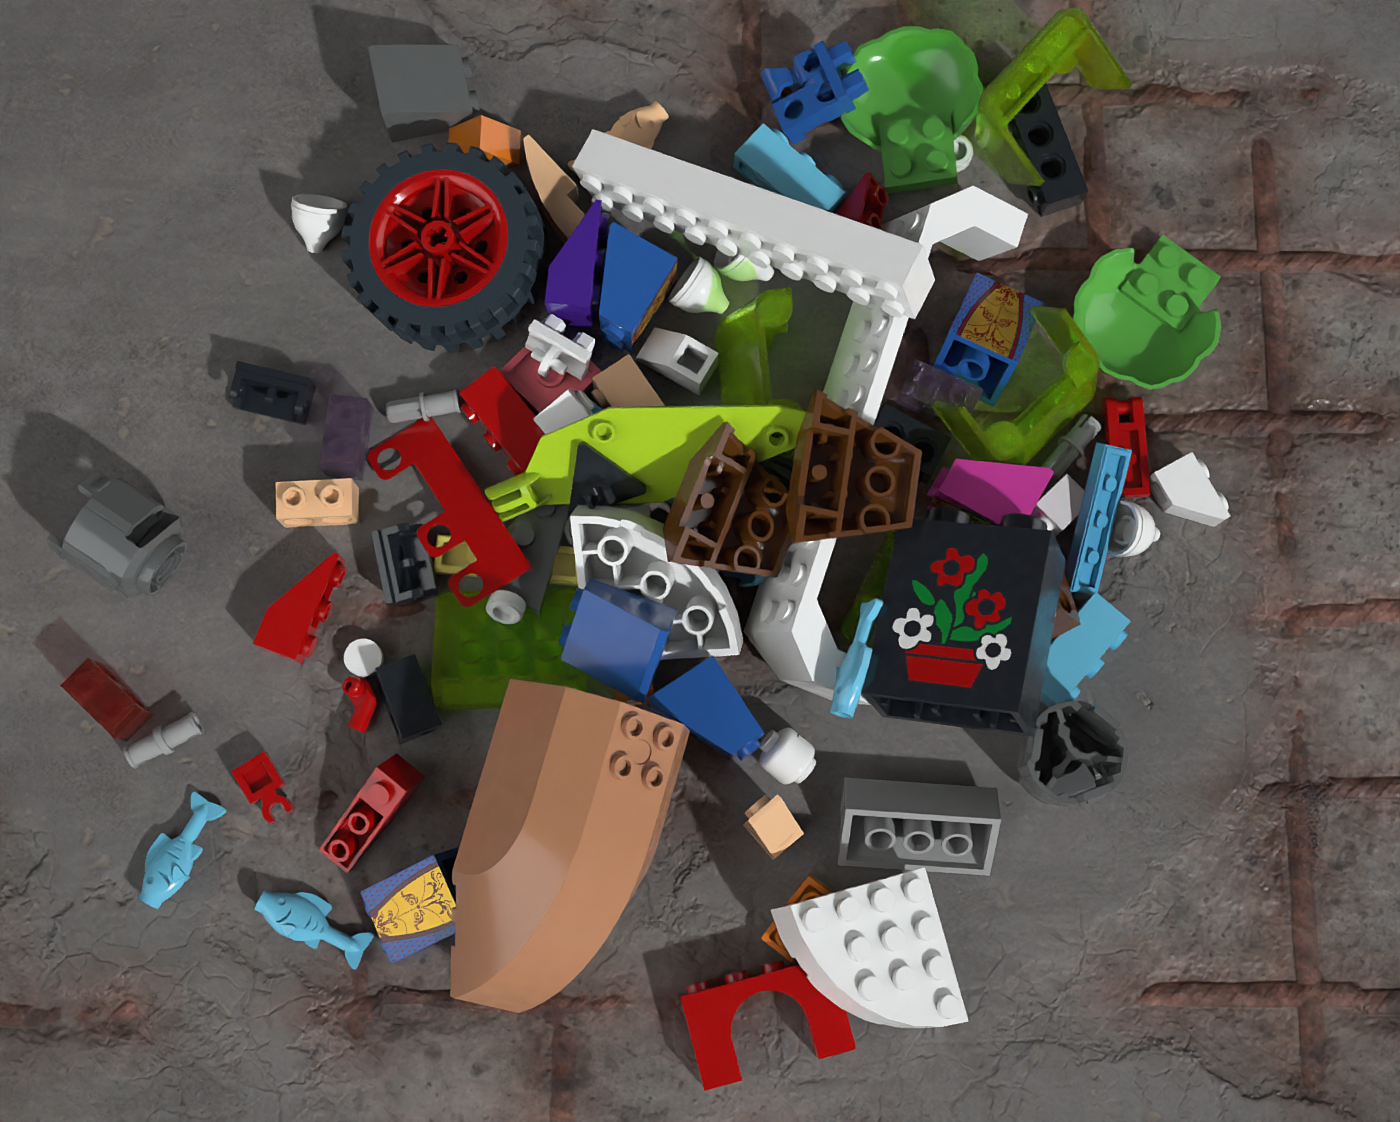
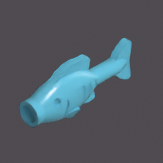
M875 598L869 603L861 604L860 619L854 641L849 647L841 668L836 667V684L830 713L836 716L852 719L859 703L872 654V648L868 646L876 617L883 604V601Z
M197 792L191 794L193 815L181 835L171 839L167 834L161 833L147 853L142 892L138 899L155 909H159L164 901L174 895L183 886L184 882L190 879L189 873L193 867V862L203 851V848L194 845V842L205 823L221 817L227 811L224 807L209 802Z
M265 889L254 909L263 915L267 923L277 933L285 936L287 939L304 941L312 949H317L320 940H324L344 950L345 958L353 970L358 968L363 952L374 938V934L371 932L359 933L351 937L331 927L325 917L332 910V905L311 893H273Z

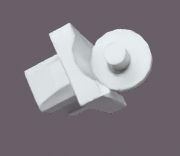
M549 314L541 323L534 319L528 328L529 336L525 343V348L532 351L531 357L541 363L538 374L546 377L554 370L561 375L568 372L582 380L589 367L595 339L582 332L578 333L573 341L563 336L566 327L563 320L553 314Z

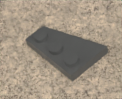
M569 504L542 505L516 516L507 529L533 568L498 590L517 594L525 601L526 608L539 616L544 604L543 600L547 586L553 573L552 569L555 558L560 548L565 525L569 517Z

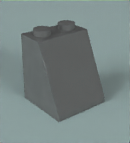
M374 44L368 46L381 114L392 142L447 132L449 128L473 119L474 112L480 111L476 90L469 91L466 81L473 78L469 57L461 58L459 45Z

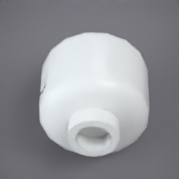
M784 728L777 733L771 730L760 742L761 746L759 748L762 750L759 759L760 765L782 784L801 783L808 777L816 765L814 747L792 728Z

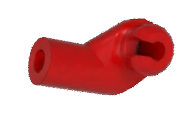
M349 676L344 680L342 690L344 694H348L355 709L347 726L365 733L377 706V698L367 680L359 676Z

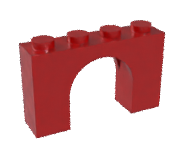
M783 960L761 965L762 973L748 977L746 970L724 975L725 983L710 987L708 980L687 985V993L680 995L704 1091L743 1081L732 1041L731 1025L736 1010L751 995L762 991H779L794 998L804 1012L814 1052L818 1059L857 1049L847 1011L839 1008L820 993L806 978L808 974L799 963L785 966Z

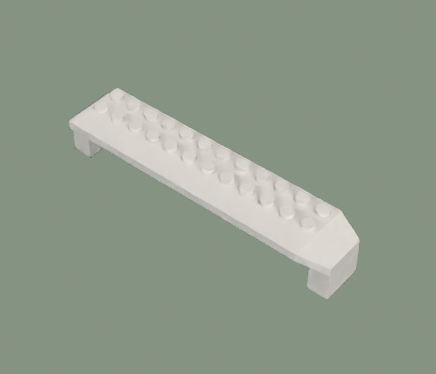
M971 186L881 225V230L923 244L927 257H929L932 244L940 241L981 261L1017 248L1028 214L975 186ZM853 301L823 393L828 395L827 398L845 409L850 408L858 413V417L874 425L909 317L902 315L900 318L894 317L883 311L878 305L870 302L867 305H862ZM837 538L792 544L791 540L778 577H767L763 583L759 584L744 633L779 680L832 700L836 684V667L841 668L847 653L837 649L818 604L817 597ZM862 693L858 704L872 705Z

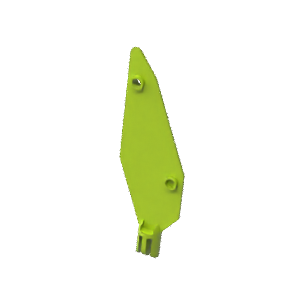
M780 405L608 407L541 436L526 471L486 488L485 494L489 500H493L492 506L499 513V518L502 522L542 505L570 504L578 444L586 442L646 485L645 494L616 504L662 503L676 497L690 460L723 422L728 421L735 429L733 434L746 448H751L757 455L756 460L761 462L795 448L797 435L806 411ZM774 432H780L783 434V436L780 438H774L771 436V434Z

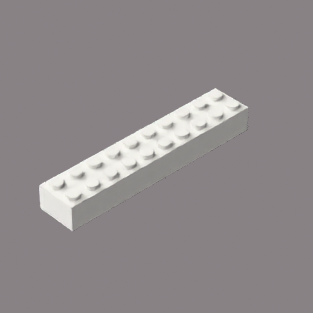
M592 129L572 166L581 179L580 184L592 196V202L594 203L596 199L602 200L603 210L611 211L613 208L621 211L633 221L641 222L642 219L649 221L663 232L671 234L673 231L684 234L687 239L698 245H703L704 242L714 245L719 251L728 256L734 257L736 254L747 257L750 262L758 267L768 268V266L780 269L784 275L793 280H800L801 278L810 280L818 288L826 292L840 291L847 294L856 303L867 305L870 302L880 306L883 311L894 317L900 318L902 315L915 319L935 281L923 244Z

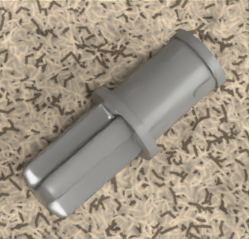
M457 389L430 395L420 392L419 397L389 401L386 403L387 418L391 423L421 418L424 421H429V417L456 412L461 413L459 393Z
M1083 414L1066 436H1061L1058 439V447L1041 466L1054 471L1051 480L1060 478L1075 458L1080 459L1084 455L1083 450L1086 445L1101 430V425L1096 419Z

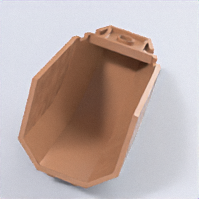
M517 679L509 680L452 870V884L456 885V907L452 908L451 921L455 922V945L451 946L450 997L520 1013L550 999L567 986L585 968L609 936L654 858L690 730L684 724L617 700L580 690Z

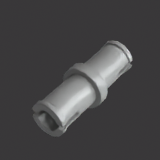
M190 712L188 715L165 727L159 725L153 728L150 735L124 746L123 752L131 767L136 769L139 765L163 753L165 755L173 753L176 746L197 735L203 734L204 729L198 716Z

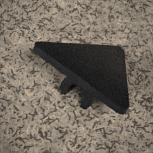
M586 442L578 444L569 515L572 514L578 505H587L589 509H595V506H610L646 493V485Z

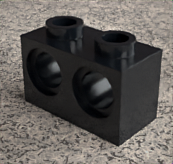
M885 404L874 426L886 429L929 454L930 462L920 464L918 484L920 481L927 484L940 462L951 437Z

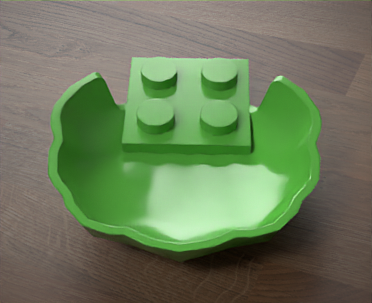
M903 26L887 32L878 39H872L858 46L853 53L857 62L846 67L842 77L859 69L869 90L853 100L856 109L849 113L844 112L841 115V120L854 137L872 149L882 152L886 193L892 194L959 183L954 140L975 119L984 98V89L978 77V64L974 52L951 30L938 28L930 30L919 26Z
M1164 235L1160 237L1141 264L1134 263L1133 248L1115 249L1101 256L1095 262L1089 278L1081 285L1075 296L1074 334L1088 350L1102 373L1130 381L1150 390L1182 381L1198 367L1201 359L1208 356L1219 342L1221 332L1219 311L1212 309L1202 312L1199 306L1221 279V276Z

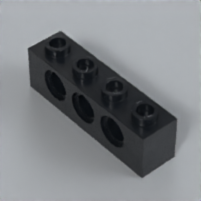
M1035 62L997 74L993 87L990 90L991 103L995 110H1000L1002 115L1003 134L1007 142H1012L1014 146L1016 168L1021 175H1025L1029 185L1027 187V195L1033 207L1037 206L1041 217L1080 205L1087 195L1088 189L1039 63ZM1016 105H1026L1031 112H1021ZM1036 136L1040 138L1043 145L1033 144L1028 137ZM1041 169H1051L1056 177H1046Z

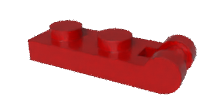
M1132 396L1128 400L1117 401L1116 397H1104L1102 401V415L1105 421L1106 445L1132 450L1121 498L1148 497L1151 493L1143 399L1141 396ZM1119 415H1128L1130 423H1119Z

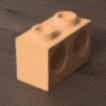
M352 478L276 482V519L285 528L360 524L359 488Z

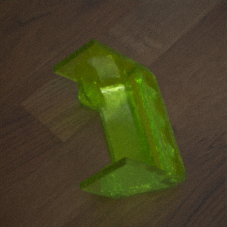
M1063 8L1057 11L987 86L979 98L974 137L977 144L1007 184L1040 186L1044 182L1008 131V123L1053 74H1066L1077 65L1092 89L1128 90L1133 85L1086 13L1079 8Z
M1034 306L1030 310L1064 357V372L1012 423L998 421L983 432L964 406L936 401L932 405V408L973 460L1026 465L1094 397L1100 363L1099 356L1065 308Z

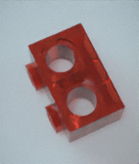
M87 658L60 685L115 739L127 742L154 715L102 663L91 658Z

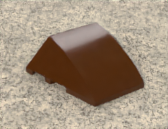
M816 389L796 439L786 507L792 544L911 528L922 451L886 429L873 426L858 417V413L854 410L841 407L828 399L827 394Z
M728 421L723 422L690 460L663 527L667 561L776 578L791 543L786 515L789 491L775 475H769L756 460V453L751 448H746L733 434L735 429Z

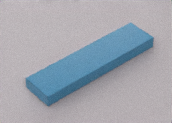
M1096 442L1065 570L1071 592L1089 595L1095 592L1098 593L1132 450Z

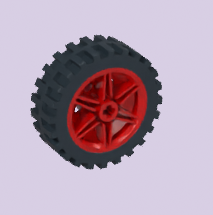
M446 142L445 151H437L432 143L421 145V154L411 156L408 150L397 154L400 162L391 168H388L385 162L380 165L376 170L381 176L372 185L365 180L360 186L359 190L364 195L360 203H350L347 212L353 218L352 226L344 225L341 236L350 245V249L341 251L342 261L351 270V273H348L346 276L350 285L359 293L358 299L387 329L395 332L407 343L412 344L415 341L423 349L435 351L436 345H441L448 352H459V344L468 343L473 349L484 346L482 338L493 334L497 340L505 336L506 333L502 327L512 319L519 325L525 318L521 309L527 302L532 305L536 304L540 297L535 290L537 281L545 283L548 274L543 265V259L550 258V247L544 239V235H547L548 232L539 214V209L514 171L511 173L508 171L503 161L495 156L488 160L482 149L473 146L470 147L468 154L464 153L458 143ZM431 209L433 221L428 223L423 218V214ZM464 210L471 211L470 213L460 217V214ZM414 241L413 243L403 248V244L405 242ZM483 241L487 242V250L482 254H478L477 245ZM428 272V283H420V275ZM468 274V278L464 283H456L455 280Z

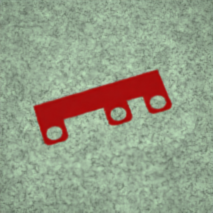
M429 417V421L421 419L369 452L367 459L378 477L382 480L391 479L415 464L444 508L445 512L422 525L417 531V538L429 556L434 558L440 557L465 541L477 560L451 576L448 582L450 589L463 607L475 605L533 568L432 417ZM389 448L397 450L401 455L399 465L392 470L382 469L377 461L379 454ZM436 525H444L451 532L449 542L442 547H434L427 540L429 530ZM468 574H476L483 581L481 592L473 597L464 596L459 590L460 580Z

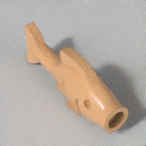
M654 101L649 106L639 107L625 113L613 125L611 131H607L605 134L652 149L654 140L660 132L663 122L669 116L664 108L657 101ZM575 160L569 161L568 167L577 175L572 167Z

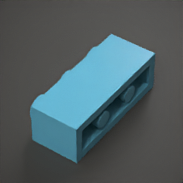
M763 123L734 153L733 167L757 187L831 213H835L842 206L845 191H843L841 183L830 174L824 175L815 167V162L808 154L803 151L798 153L789 145L785 135L775 128L771 130Z
M1097 592L1090 595L1077 609L1081 625L1051 640L1040 699L1049 708L1062 702L1074 701L1081 692L1076 687L1085 676L1091 679L1105 663L1100 658L1108 648L1112 651L1116 650L1128 636L1124 629L1131 621Z

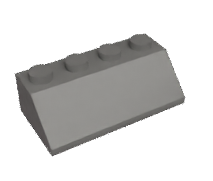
M844 778L840 808L838 865L899 870H916L925 867L928 872L990 876L1001 823L997 788Z

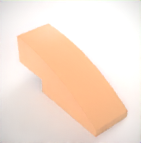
M528 134L523 141L528 171L535 195L548 222L565 244L585 216L574 203L579 199L577 185Z

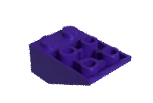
M595 200L549 266L545 296L547 316L549 314L555 315L563 320L566 327L593 329L594 317L599 318L601 284L598 283H603L605 249L602 248H607L610 227L608 226L609 214L603 213L602 200Z

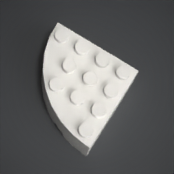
M578 505L570 515L578 588L584 589L591 578L678 609L660 660L740 654L743 637L738 612L727 586L715 569L668 562L663 535L664 524L637 512L611 506H595V509H589L587 505Z
M925 867L770 910L780 938L790 956L796 958L799 965L808 974L806 978L811 984L839 1008L868 1022L900 1028L943 1027L969 1021Z

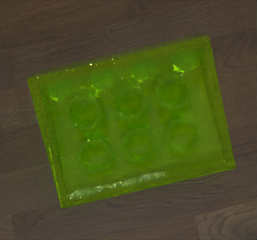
M577 588L547 589L540 616L525 608L521 621L514 624L498 622L487 613L486 605L490 595L471 607H463L452 591L439 592L440 596L436 597L431 675V687L436 710L501 708L510 679L564 686L588 693V674L561 660L565 646L558 644L566 622L569 624L573 623L576 611L570 610V606ZM481 591L460 592L464 596L473 597L479 594Z

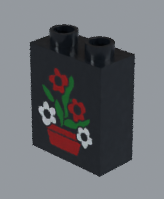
M930 508L927 510L925 519H913L911 528L896 530L882 596L883 604L877 619L872 643V654L862 693L882 717L1034 737L1066 561L1053 531L1047 530L1048 526L1043 520L1027 514H1006L1001 517L1000 526L971 524L972 518L968 514L953 508Z

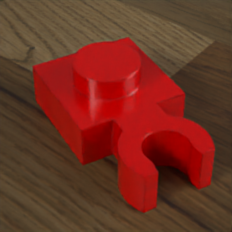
M263 751L231 771L250 804L254 805L260 800L262 801V815L268 823L274 824L277 822L272 814V808L278 803L283 805L287 813L294 811L292 802L288 798L280 796L277 791L285 786L286 783L268 752Z

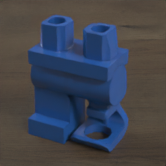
M846 40L829 48L824 41L813 46L814 49L804 51L792 59L794 66L790 71L787 68H766L761 72L762 81L780 126L794 145L806 139L805 133L824 122L838 118L844 112L849 113L855 110L856 106L853 100L869 90L859 69L842 77L840 70L857 62ZM785 87H789L793 93L783 98L782 90Z

